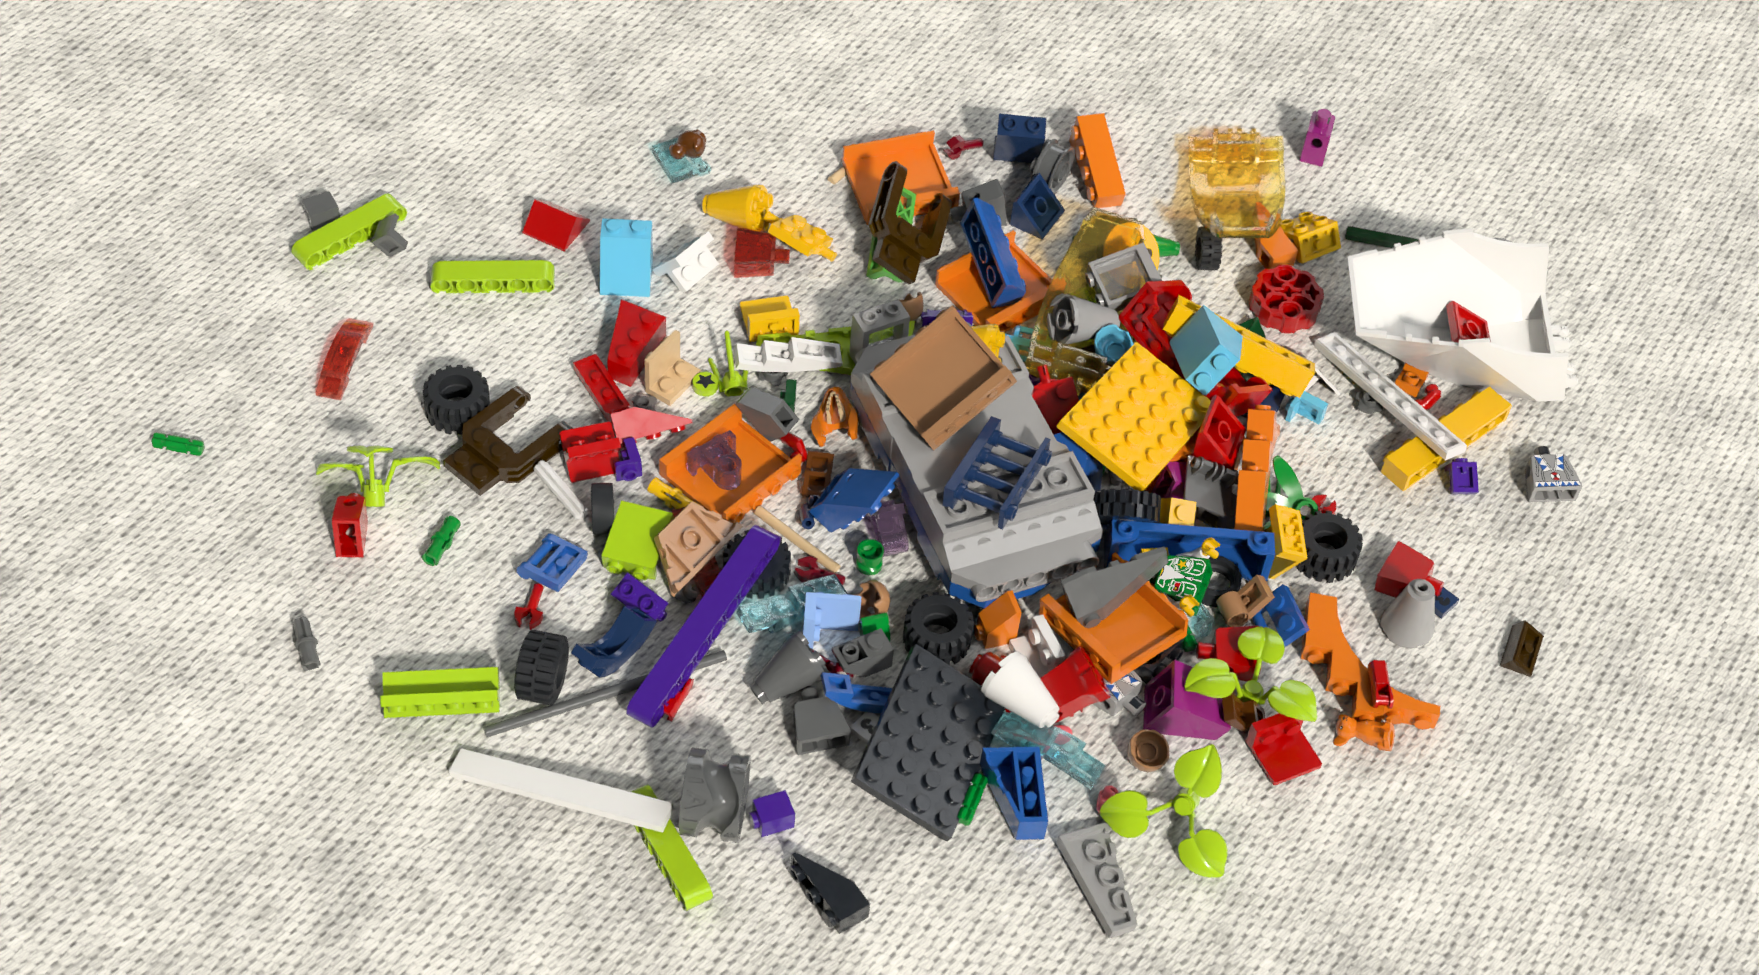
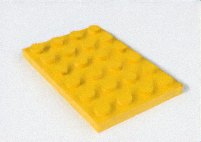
M1136 342L1060 420L1056 427L1134 490L1144 491L1201 427L1211 401Z

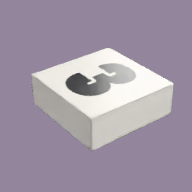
M866 712L850 727L851 733L867 745L879 717L874 713Z

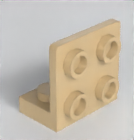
M674 330L669 336H665L660 345L654 351L647 354L644 360L645 392L671 406L691 386L694 376L701 372V369L680 358L679 331Z

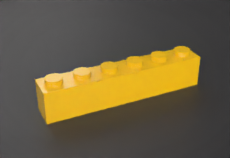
M1179 295L1164 321L1163 330L1173 337L1201 306ZM1216 314L1243 336L1241 357L1234 366L1238 371L1242 373L1249 372L1257 377H1261L1268 385L1271 383L1279 387L1288 396L1295 395L1299 398L1301 397L1315 374V363Z
M1489 386L1482 392L1477 391L1474 393L1469 401L1464 404H1458L1447 416L1445 414L1442 415L1438 421L1468 447L1504 422L1512 405ZM1416 436L1413 439H1407L1396 451L1391 450L1385 455L1381 473L1399 489L1405 491L1446 461Z

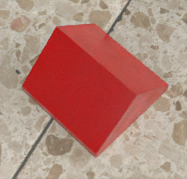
M534 199L522 233L565 252L587 226L590 219L552 202Z
M1218 395L1212 397L1198 433L1193 457L1198 458L1201 456L1204 457V460L1217 462L1218 465L1222 464L1225 468H1232L1246 429Z

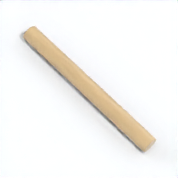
M762 506L756 508L754 514L806 554L818 558L817 562L830 572L836 573L840 569L838 563Z

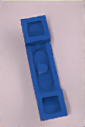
M824 672L821 674L825 696L840 705L858 711L881 714L892 691V688L851 684L849 675Z

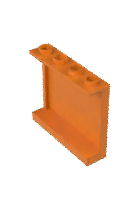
M934 130L843 146L842 164L845 167L846 175L866 225H869L882 175L887 166L894 161L907 168L904 188L916 194L913 216L927 214L931 202L936 199L934 196L938 193H942L952 200L951 208L958 207L960 192L958 187H952L934 145ZM901 195L900 200L905 209L907 204V198Z
M1014 230L1004 236L1008 237L1009 249L1012 256L1017 260V270L1026 284V293L1021 301L1012 305L992 308L971 253L962 255L959 259L948 265H943L937 270L935 286L959 310L971 312L973 315L972 323L975 326L997 324L1000 332H1007L1015 328L1016 325H1020L1053 307L1050 305L1057 295L1068 294L1069 283L1064 278L1054 282L1014 243L1016 235Z
M734 403L659 459V475L675 488L680 489L687 498L703 506L707 511H714L722 515V519L731 523H740L747 512L751 509L756 510L770 494H777L783 484L789 480L793 481L801 473L802 456L798 454L791 459L742 420V411Z
M1117 553L1112 554V561L1118 560L1119 563L1128 562L1123 560ZM1149 581L1107 618L1101 620L1097 626L1092 628H1085L1073 617L1066 603L1065 595L1056 600L1050 594L1040 598L1039 615L1043 614L1049 626L1074 650L1081 646L1088 653L1100 674L1110 684L1121 679L1187 635L1188 618L1182 610L1177 609Z

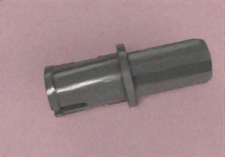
M305 616L296 618L293 621L297 638L295 647L299 650L302 668L305 671L317 669L321 666L316 650L318 642L313 637L310 621Z

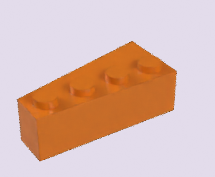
M1100 113L1077 116L1074 126H1071L1069 142L1075 148V158L1087 188V198L1089 201H1092L1094 209L1122 206L1126 193L1105 115Z

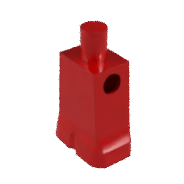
M1081 646L1072 651L1064 662L1040 678L1059 706L1058 714L1060 716L1055 723L1093 703L1111 698L1104 678L1088 653ZM1019 716L1024 725L1029 723V721Z

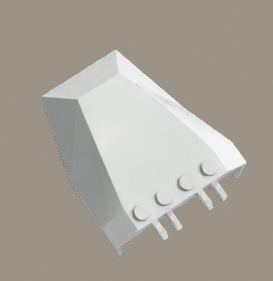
M1471 228L1443 231L1441 236L1426 239L1424 236L1420 237L1418 242L1402 246L1400 243L1394 244V248L1380 252L1374 249L1348 256L1356 336L1419 370L1429 372L1430 375L1445 381L1482 391L1490 386L1498 394L1532 401L1564 400L1565 388L1574 387L1578 383L1576 375H1572L1576 371L1574 363H1568V353H1556V351L1569 349L1571 341L1569 337L1567 338L1569 334L1567 326H1551L1545 292L1549 243L1527 244L1500 241L1477 234ZM1451 301H1455L1488 322L1490 338L1459 339V343L1452 342L1446 305Z

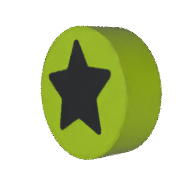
M711 372L696 374L693 378L694 392L704 397L715 394L718 390V378Z

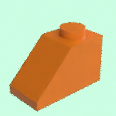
M1013 590L1007 591L978 613L977 625H974V634L977 641H982L985 649L1009 644L1010 639L1017 638L1022 612Z

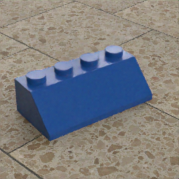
M974 198L964 214L960 225L992 308L1015 304L1021 301L1026 293V284L1017 270V260L1012 256L1009 249V240L1007 236H1004L1000 216L996 215L992 205L979 198Z

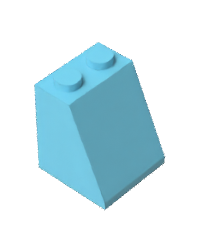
M602 218L600 235V295L650 297L653 266L652 221Z
M1203 304L1171 338L1170 345L1185 380L1206 396L1239 362L1243 336Z

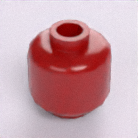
M986 652L983 655L978 654L969 669V674L972 675L971 679L982 686L991 671L996 674L1002 668L999 663L1003 658L992 652Z

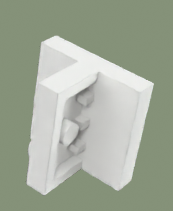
M708 231L685 242L653 268V272L658 277L667 273L681 292L687 291L719 264L706 246L714 238Z
M1043 614L1033 617L1031 629L1028 631L1029 635L1010 639L1008 646L1012 653L1019 651L1022 655H1025L1039 678L1064 662L1073 651L1071 646L1050 628Z

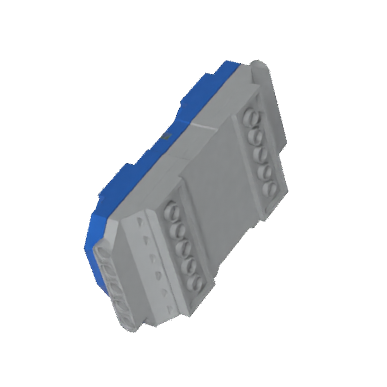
M915 335L869 346L858 351L855 356L857 364L851 372L850 397L859 413V423L877 459H882L887 471L898 472L899 476L895 480V484L918 531L917 540L937 580H942L948 594L986 608L1007 591L1013 590L1016 599L1037 593L1054 581L1097 566L1099 559L1096 552L1099 549L1103 529L1093 500L1095 491L1073 451L1070 452L1066 445L1055 439L1032 397L1034 386L1029 379V372L1008 335L1005 336L1004 347L1000 348L998 358H1001V363L1011 371L1017 382L934 451L870 375L879 362L890 358L901 344L908 343ZM991 416L1001 419L1000 431L1003 432L1004 436L1038 449L1045 437L1051 439L1049 450L1052 451V457L1049 464L1042 466L1020 501L1014 520H1008L1003 530L998 528L999 513L965 499L963 501L958 500L953 510L950 507L943 506L945 485ZM1000 445L998 447L994 446L991 450L993 454L1026 467L1032 459ZM989 463L986 465L982 464L980 467V471L1016 485L1021 477ZM977 481L968 483V489L1002 503L1009 496L1005 492Z

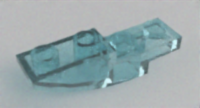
M833 574L788 586L786 594L740 605L736 613L748 633L767 629L772 634L804 621L806 592L841 595L848 593L837 576Z
M1004 712L991 732L1011 747H1040L1041 760L1042 758L1090 790L1106 766L1083 751L1087 743L1053 725L1049 728L1047 726L1039 728L1014 713Z

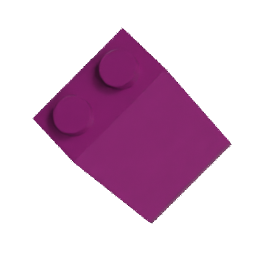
M1174 660L1144 687V702L1146 705L1144 707L1143 730H1155L1164 735L1217 740L1229 732L1232 726L1224 721L1222 698H1212L1196 692L1185 691L1186 679L1193 668L1192 666Z

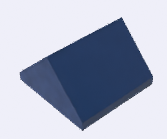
M1037 173L1013 202L1010 225L1042 240L1064 213L1065 209L1040 173Z

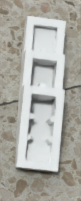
M791 337L789 343L764 340L761 347L737 343L734 348L735 365L738 370L799 372L841 367L842 365L840 345L836 343Z

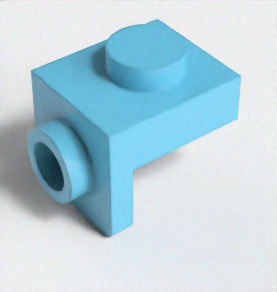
M1304 391L1300 398L1292 396L1287 402L1285 410L1288 412L1285 420L1290 422L1298 413L1320 424L1324 419L1328 403Z

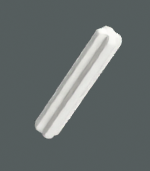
M539 461L534 466V471L575 519H584L588 515V509L547 462Z

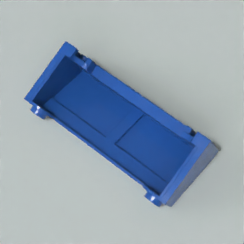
M1112 519L1104 534V569L1109 567V562H1112V554L1117 553L1123 560L1129 562L1134 555L1140 554L1143 548L1168 547L1169 555L1176 556L1177 554L1193 551L1201 547L1207 538H1213L1221 544L1220 547L1215 548L1219 552V556L1231 560L1239 568L1242 578L1249 582L1256 575L1264 576L1267 582L1275 557L1274 533Z

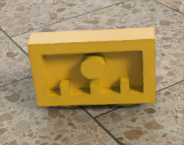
M1306 211L1300 213L1299 217L1284 219L1278 224L1283 229L1284 234L1288 238L1293 239L1298 249L1296 260L1299 263L1303 264L1341 249L1338 222L1328 219L1327 216H1319L1313 214V212Z
M788 296L740 302V310L749 342H755L758 335L789 332L791 335H799L800 314L798 308L791 307Z
M1278 504L1269 508L1271 526L1264 530V532L1274 533L1275 557L1269 573V579L1277 578L1307 559L1301 512Z

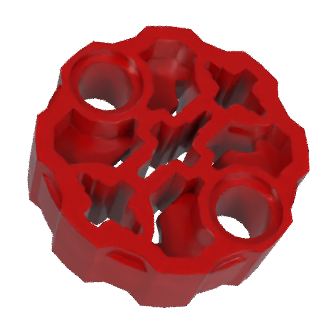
M1278 265L1273 269H1264L1257 275L1249 297V309L1254 312L1256 317L1259 318L1260 324L1264 327L1274 328L1281 333L1291 334L1297 330L1309 329L1315 324L1324 300V291L1317 284L1315 277L1311 273L1295 269L1291 265Z

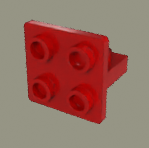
M611 422L563 430L559 433L571 483L615 474L614 464L620 462L618 451L621 448L619 437H614Z

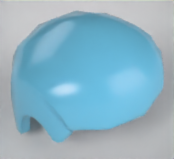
M1115 324L1102 327L1096 333L1094 341L1096 355L1102 362L1109 365H1114L1134 345L1129 332L1120 329Z

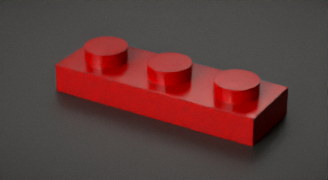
M597 354L573 362L574 371L605 419V412L630 405Z

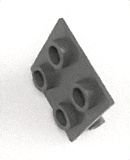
M1188 455L1183 500L1197 502L1196 507L1229 519L1232 485L1238 484V471L1235 469H1225L1224 465L1204 460V457L1201 456L1196 458Z

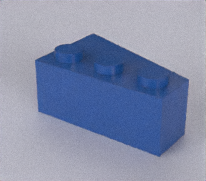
M1040 747L982 748L980 759L981 771L988 779L987 783L1015 840L1045 839L1048 815Z

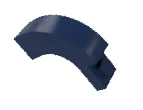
M624 606L613 626L601 639L591 644L576 643L571 654L579 659L578 663L591 671L597 677L609 676L616 672L642 647L657 621L638 607Z

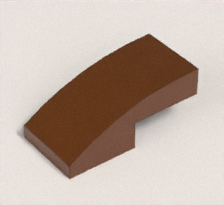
M808 451L802 496H820L831 482L834 454Z
M1233 693L1222 698L1224 721L1240 731L1249 733L1252 723L1265 719L1264 709L1254 700L1242 702Z

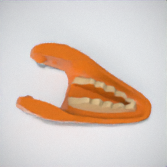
M832 387L826 391L821 406L813 417L811 430L820 447L825 446L826 434L841 428L849 429L847 432L848 436L852 440L857 439L858 416L840 387Z

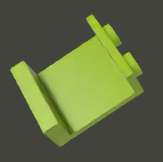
M621 500L602 553L603 567L613 574L624 572L632 574L638 580L646 581L648 578L656 580V565L659 553L654 537L673 519V513Z

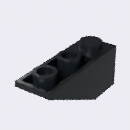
M797 852L791 854V867H789L792 878L795 882H801L804 885L808 900L812 905L817 904L823 911V920L829 928L834 927L841 934L869 917L870 903L854 881Z

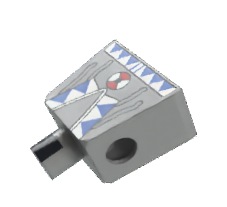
M1540 446L1534 450V455L1530 457L1525 468L1528 502L1576 501L1583 486L1568 457L1564 454H1550L1547 446Z
M1134 670L1113 684H1110L1104 678L1111 698L1093 703V705L1111 716H1115L1124 707L1134 716L1142 712L1146 705L1138 697L1142 680Z

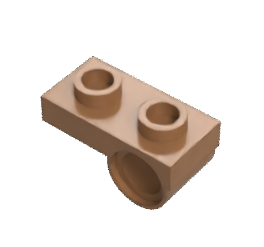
M1256 575L1238 592L1231 591L1221 595L1217 599L1216 604L1228 627H1241L1275 597L1264 576Z

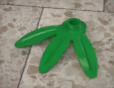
M1279 455L1273 457L1272 462L1275 476L1288 497L1286 498L1268 491L1266 510L1278 504L1300 511V508L1306 505L1309 507L1307 515H1314L1318 511V506L1314 500L1303 497L1299 480L1290 465ZM1301 514V519L1305 520L1307 515ZM1270 520L1265 523L1264 530L1271 526Z

